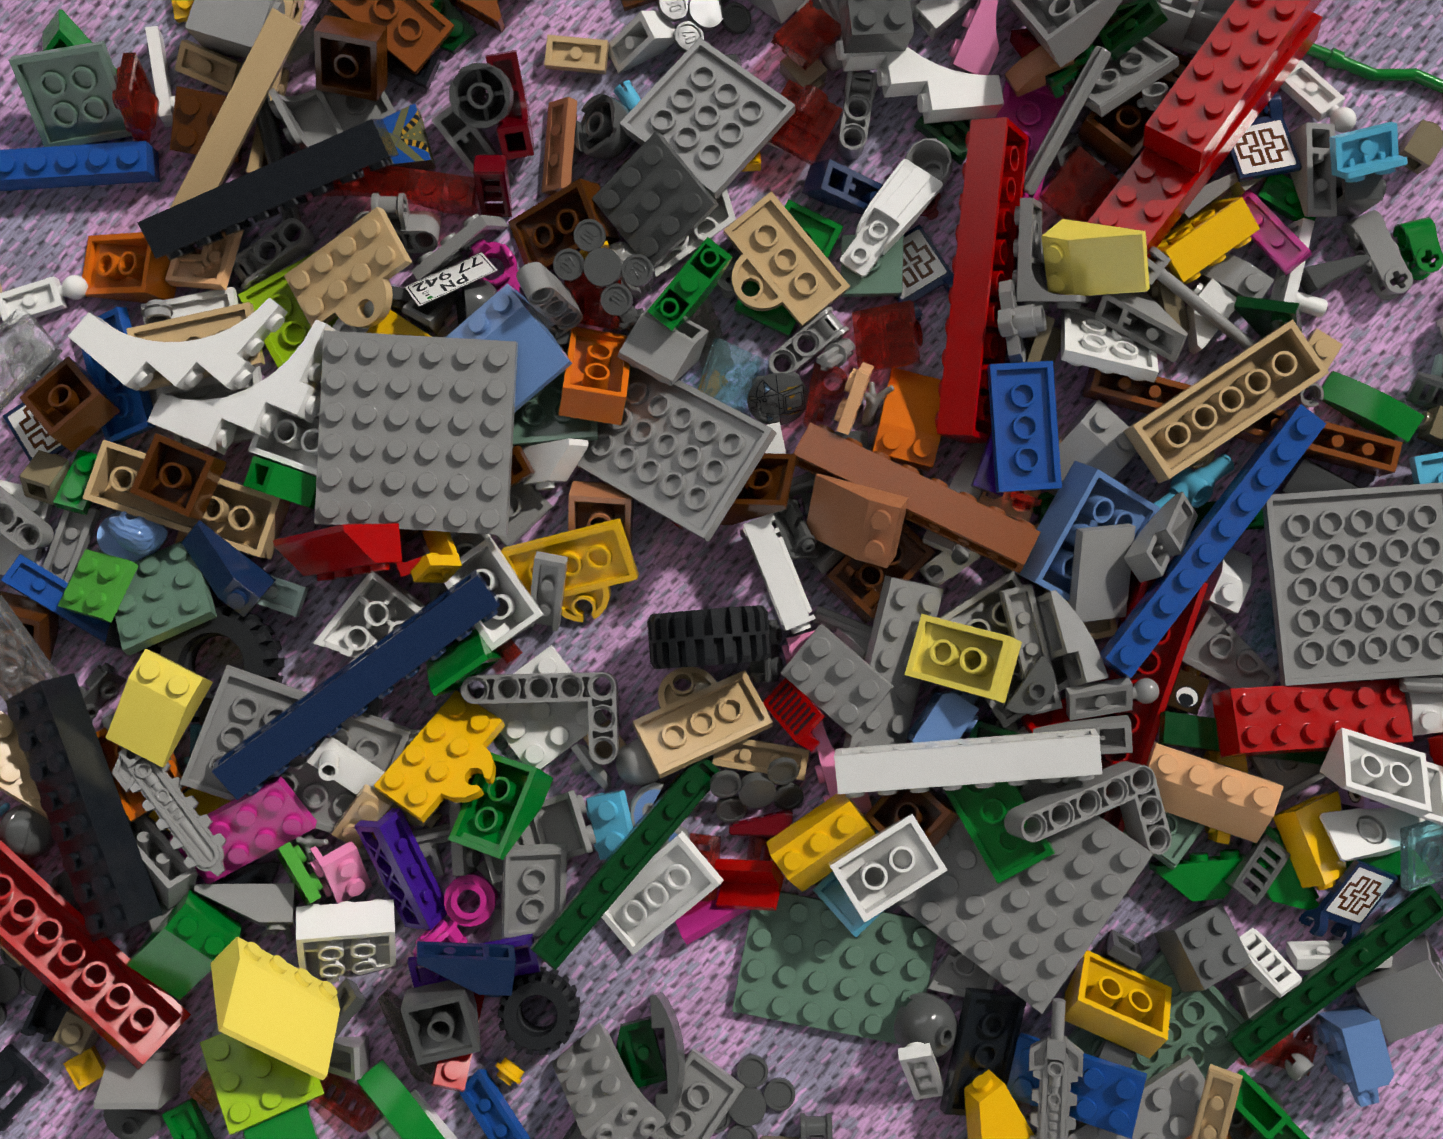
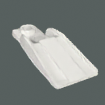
M903 159L869 203L858 223L855 234L856 238L840 258L841 264L860 277H866L881 255H885L914 224L942 189L943 183L909 160Z
M1393 807L1358 808L1326 812L1319 816L1339 859L1343 862L1387 855L1408 847L1420 838L1440 835L1443 832L1441 825Z

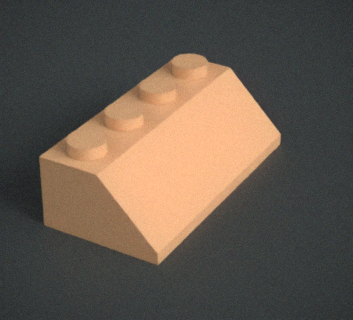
M1155 741L1146 764L1155 774L1165 812L1254 843L1259 841L1274 817L1284 787L1276 782L1164 744H1159Z

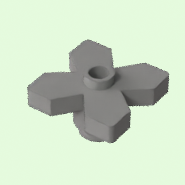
M1007 280L999 282L1001 310H998L997 323L1000 335L1006 337L1010 363L1025 362L1026 357L1023 338L1037 336L1039 332L1046 331V317L1042 305L1035 306L1034 304L1018 307L1013 281Z

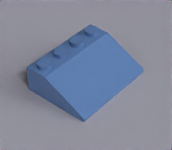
M508 283L446 336V338L518 342L515 412L572 364L527 299Z
M1074 461L1062 482V488L1057 491L1036 529L1041 533L1020 574H1017L1049 592L1056 590L1069 602L1076 529L1129 523L1136 526L1135 540L1141 530L1161 508L1099 469Z

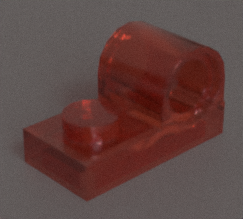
M814 362L803 422L804 427L807 428L810 422L817 425V421L823 422L826 404L821 403V399L838 400L846 394L844 389L848 377L841 368L834 366L828 371L820 370L821 365ZM836 377L841 380L842 385L839 389L831 391L825 387L824 383L828 378Z

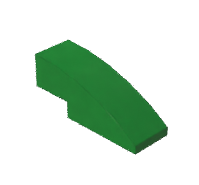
M1335 371L1330 373L1322 386L1324 397L1321 401L1367 430L1373 429L1385 438L1400 441L1403 444L1410 441L1425 417L1395 398Z
M383 1059L365 1073L361 1079L357 1080L361 1091L379 1111L383 1120L399 1139H444L421 1106Z
M1243 1069L1237 1072L1243 1078L1235 1110L1262 1139H1310L1291 1120L1292 1118Z

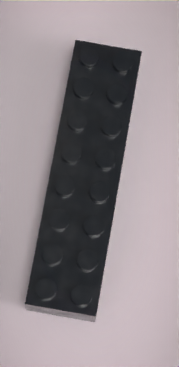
M370 119L137 223L155 258L167 256L170 261L196 251L193 246L195 244L197 248L224 239L221 234L222 232H225L227 236L251 227L252 225L249 220L254 219L255 223L279 215L278 208L281 206L284 210L302 205L308 202L306 195L312 194L314 198L337 189L334 183L341 181L342 185L359 180L365 177L363 170L370 168V171L374 172L394 164L391 158L399 154L383 119Z
M72 673L40 681L5 700L8 716L13 721L19 746L24 751L29 765L30 776L35 782L40 795L41 807L47 814L52 828V837L59 847L63 858V867L74 888V897L80 905L85 919V927L91 935L92 941L95 942L163 915L75 674Z

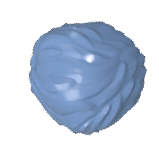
M126 511L108 519L107 525L112 537L124 549L135 555H148L160 549L168 535L164 525L152 523L141 516H135L134 519L129 520Z

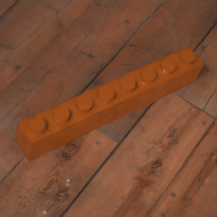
M810 422L793 453L797 457L795 466L815 476L819 473L909 497L905 519L1019 574L1041 533L1030 522L1023 519H1012L1006 516L1005 511L993 505L987 507L977 502L973 495L967 492L958 493L951 490L942 480L937 478H931L930 480L920 475L916 468L907 464L901 466L891 461V458L883 452L869 451L863 448L859 441L850 437L844 439L836 435L830 427L823 424L817 426Z

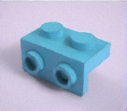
M1387 122L1329 137L1331 173L1333 176L1345 179V182L1362 181L1365 179V175L1371 173L1377 175L1390 174L1396 171V167L1408 164L1407 157L1399 155L1398 129L1395 122Z
M625 790L606 794L599 793L586 798L587 817L592 823L596 838L594 847L599 854L600 860L607 859L633 829Z

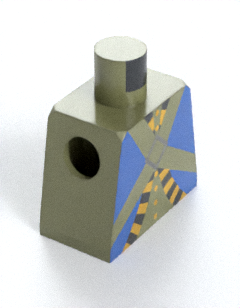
M416 104L382 118L399 154L391 158L394 163L393 165L384 168L387 174L436 168L422 115Z

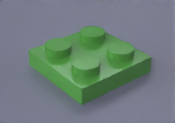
M85 549L58 606L67 611L111 623L139 565L127 559Z
M288 842L274 851L290 880L295 884V888L305 905L311 904L322 897L319 891L323 889V886L314 872L308 874L303 863L307 859L299 845L293 847Z

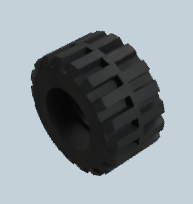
M541 967L540 972L517 976L513 980L512 996H502L497 1018H501V1021L498 1025L500 1031H506L504 1036L508 1043L511 1040L515 1042L513 1048L520 1051L521 1047L527 1049L526 1054L533 1055L534 1051H539V1055H545L549 1049L553 1052L558 1050L562 1043L565 1044L573 1033L580 1015V997H576L577 989L575 985L570 986L568 983L570 979L566 975L563 978L557 975L558 970L552 969L551 972H548L546 967ZM532 995H542L550 999L557 1010L555 1022L547 1026L531 1024L522 1012L524 999Z

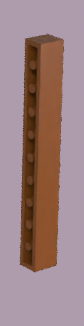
M1089 367L1082 397L1100 400L1104 403L1149 414L1191 385L1159 376L1156 377L1154 383L1145 380L1135 381L1128 376L1116 373L1106 374L1096 368ZM1274 409L1235 435L1234 438L1261 444L1286 411ZM1325 422L1327 423L1302 455L1380 477L1395 473L1403 442Z

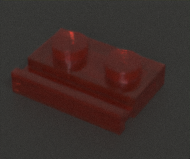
M811 0L774 34L771 41L773 45L778 44L782 47V52L805 71L842 34L841 24L824 10H817L813 6L814 2Z

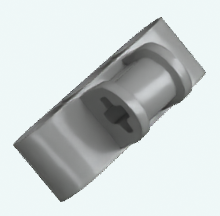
M372 193L371 211L376 207L384 209L407 253H428L437 248L441 220L436 214L429 211H409L405 193H399L398 196H380L379 193ZM362 211L355 214L351 226L371 211Z

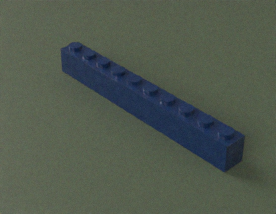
M475 569L216 760L212 773L236 800H239L245 794L248 797L254 795L263 787L264 780L271 775L274 777L281 775L289 768V762L298 755L301 758L308 755L316 747L315 743L322 737L330 738L342 728L341 723L349 717L355 719L362 715L369 707L367 704L376 697L381 700L394 690L395 687L393 685L402 678L405 680L412 678L421 669L419 666L426 660L434 661L446 651L445 646L453 640L459 642L466 638L472 632L471 627L480 620L484 623L493 618L498 613L497 608L501 606L499 599Z

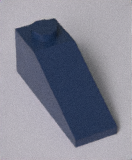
M831 159L810 164L802 193L826 205L863 215L883 184Z
M200 520L182 541L183 546L217 597L243 617L248 614L276 581Z
M417 941V964L479 995H487L489 997L512 996L516 964L514 945Z

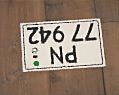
M481 252L405 288L417 305L422 306L498 270Z

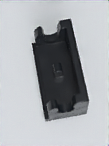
M42 984L20 1033L26 1036L40 1033L44 1035L43 1042H51L66 1012L71 1008L46 985Z

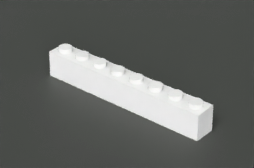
M1095 728L835 749L834 754L838 794H845L848 798L862 797L865 795V792L878 791V795H893L897 793V790L910 789L912 793H923L929 791V787H942L943 790L952 791L962 788V785L975 784L977 788H989L995 786V782H1008L1009 785L1019 786L1027 784L1028 780L1041 779L1043 783H1056L1061 781L1062 777H1074L1075 780L1086 781L1094 779V775H1102L1100 739Z

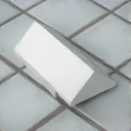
M450 532L462 567L444 584L449 589L476 569L497 596L501 605L497 608L498 613L487 622L483 623L480 620L474 625L488 647L493 651L526 630L544 614L489 534ZM427 545L424 546L423 550L426 554H429Z
M1345 728L1337 730L1320 769L1322 774L1342 789L1443 826V766L1426 762L1425 753Z

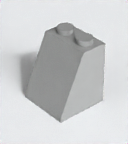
M194 0L185 28L203 47L222 55L247 58L271 9L275 8L285 14V3L283 0Z
M1425 934L1392 955L1391 968H1378L1371 971L1358 981L1356 988L1353 989L1359 1004L1362 1007L1367 1006L1371 1014L1380 1020L1383 1034L1389 1043L1443 1023V962Z

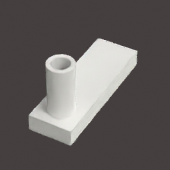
M158 26L145 27L159 117L165 127H170L173 123L175 96L172 95L164 39Z
M1302 218L1288 224V228L1309 248L1315 221ZM1305 261L1287 276L1277 268L1270 300L1300 303V312L1319 318L1322 317L1327 309V300L1298 291Z
M324 736L307 757V762L319 770V776L323 780H335L356 795L365 784L375 789L373 785L385 773L334 737L326 738Z

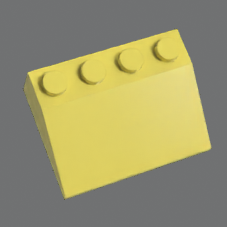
M236 937L211 962L218 1031L323 1081L328 1074L340 1012L336 988L330 982L321 981L312 976L307 970L303 968L298 969L287 963L281 956H274L262 950L256 943L247 942Z

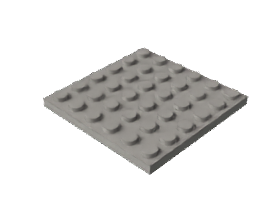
M324 330L314 524L399 523V529L508 535L518 342Z
M1443 482L1273 494L1262 507L1281 686L1443 674Z
M1041 779L1028 780V783L1023 786L1021 794L1025 801L1028 802L1054 791L1058 787L1053 783H1043ZM1097 815L1047 837L1055 850L1054 854L997 884L963 822L959 819L934 847L947 871L896 904L1043 1014L1154 853Z

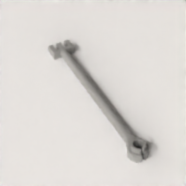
M1154 246L1149 249L1148 253L1156 259L1154 263L1148 258L1149 285H1152L1156 279L1242 349L1246 350L1256 343L1168 272L1165 267L1171 260ZM1313 383L1306 388L1310 391V397L1323 400L1324 390L1318 383ZM1306 389L1295 395L1296 401L1303 406L1315 407L1319 405L1313 399H1304L1303 394Z

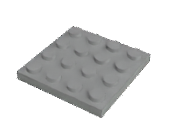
M699 37L623 118L620 125L625 133L640 145H643L654 132L661 133L716 200L795 113V104Z

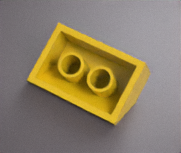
M1243 197L1213 200L1184 223L1169 231L1157 248L1171 259L1165 268L1169 267V271L1182 283L1188 284L1201 276L1200 271L1208 265L1211 267L1222 262L1226 258L1225 253L1232 248L1238 249L1252 240L1250 236L1260 228ZM1149 257V259L1152 260L1154 263L1156 262V259L1154 257Z
M836 793L766 843L771 858L785 877L803 892L833 872L828 864L830 861L877 833L851 798L846 797L845 794Z
M1087 950L1078 962L1065 992V1021L1150 1059L1168 1040L1172 987Z

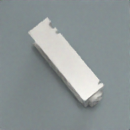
M772 513L743 524V531L783 630L790 629L792 634H796L811 628L809 621L816 618L814 614L810 616L808 614L812 612V609L783 537H777L780 530L779 527L775 529L773 527L776 519Z

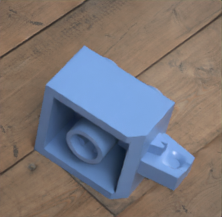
M954 689L935 692L908 732L907 739L913 743L960 739L964 731L969 733L979 719L976 716L979 708L974 706L977 696Z
M1356 1005L1319 1013L1320 1024L1317 1025V1032L1321 1041L1324 1044L1326 1043L1329 1055L1325 1056V1061L1330 1073L1337 1076L1345 1084H1348L1354 1100L1359 1106L1364 1107L1379 1103L1378 1088L1389 1085L1394 1076L1380 1020Z

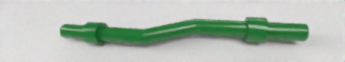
M1315 43L1306 53L1309 56L1324 61V65L1334 70L1341 68L1369 81H1413L1443 94V79L1417 68L1375 69L1346 57L1345 52L1336 48L1330 50Z

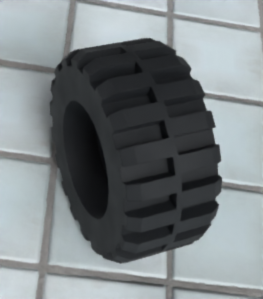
M763 605L651 614L647 621L650 663L654 669L768 660L771 654L768 611Z
M215 606L216 618L157 644L158 647L162 648L160 655L196 673L195 661L201 646L212 637H228L236 643L242 653L244 671L282 683L283 676L278 675L279 668L285 667L284 658H279L278 651L282 650L280 641H274L272 635L275 633L270 625H263L261 623L263 619L256 614L248 613L243 617L231 607ZM207 692L191 723L199 722L200 725H203L215 694Z

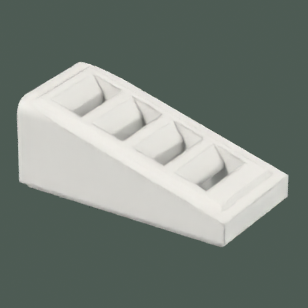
M1251 928L1239 937L1252 963L1243 968L1279 998L1302 982V977L1256 929ZM1272 966L1273 969L1268 972L1267 968ZM1282 974L1285 978L1278 982L1275 978Z

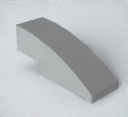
M1183 492L1177 493L1150 519L1124 557V560L1139 582L1162 577L1170 557L1182 554L1198 514Z
M1056 590L1036 597L1051 659L1062 657L1070 687L1095 683L1109 678L1092 636L1070 604Z
M1128 715L1068 721L1033 729V733L1095 728L1099 734L1101 754L1133 753L1131 720Z

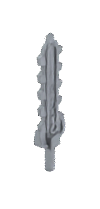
M108 715L101 721L107 731L111 725L113 715ZM119 745L121 751L118 752L119 757L112 774L126 792L130 790L132 793L140 791L146 798L142 803L143 808L146 812L154 810L160 817L155 824L160 831L168 829L174 836L169 842L174 850L182 848L188 855L183 861L188 869L197 867L203 871H211L216 876L222 874L225 871L223 846L227 840L221 833L213 835L209 829L213 821L207 814L198 815L195 808L199 802L193 795L189 797L184 796L181 792L184 785L179 784L181 781L180 777L172 779L167 773L171 767L170 763L167 762L165 767L162 768Z
M1054 998L1052 1000L1051 1034L1030 1045L1029 1071L1033 1070V1077L1039 1079V1088L1032 1089V1101L1038 1103V1111L1031 1112L1030 1123L1037 1127V1135L1030 1136V1139H1068L1069 1130L1076 1129V1119L1070 1117L1069 1112L1070 1106H1077V1095L1070 1091L1071 1083L1078 1082V1076H1083L1084 1051L1067 1039V1036H1064L1066 1000L1061 998Z

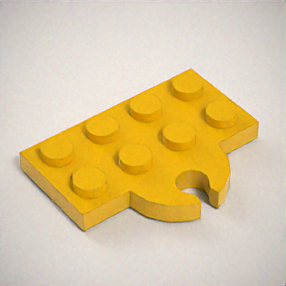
M620 518L504 547L501 550L530 595L536 552L540 551L568 557L561 615L566 619L576 622H583L585 618L584 611L578 607L577 601H589L593 607L591 615L596 619L607 608L611 596V586L637 580L639 576Z
M456 690L373 786L378 792L422 823L429 818L444 798L455 803H468L482 797L484 792L478 785H469L468 781L474 774H483L486 782L493 785L496 765L487 747L502 731L505 724L503 720L480 705L465 701L461 693Z

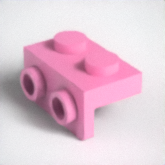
M352 840L325 856H322L316 846L310 848L314 860L309 863L318 879L323 878L319 881L323 886L321 890L326 898L332 895L338 904L348 901L372 887L358 849Z

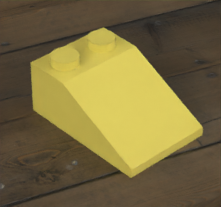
M1062 219L1041 236L1048 292L1063 295L1091 296L1147 292L1150 289L1145 231Z
M921 614L904 675L1005 704L1022 642L1011 636Z
M145 649L128 677L106 739L164 768L213 682L158 653Z

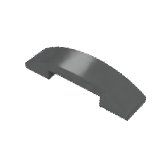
M658 992L650 995L652 1028H664L668 1089H662L655 1094L656 1108L663 1113L666 1119L664 1125L660 1127L664 1128L675 1114L682 1094L685 1075V1051L682 1032L674 1009L664 993Z

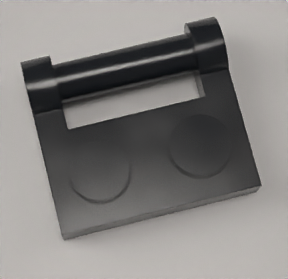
M12 1044L7 1045L0 1052V1100L23 1076L27 1078L28 1084L4 1110L0 1108V1131H5L13 1123L12 1118L37 1091H42L49 1084V1079Z

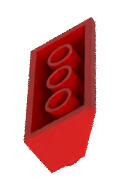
M399 523L342 524L273 540L274 547L303 576H317V581L336 580V578L390 570L389 564L402 562Z

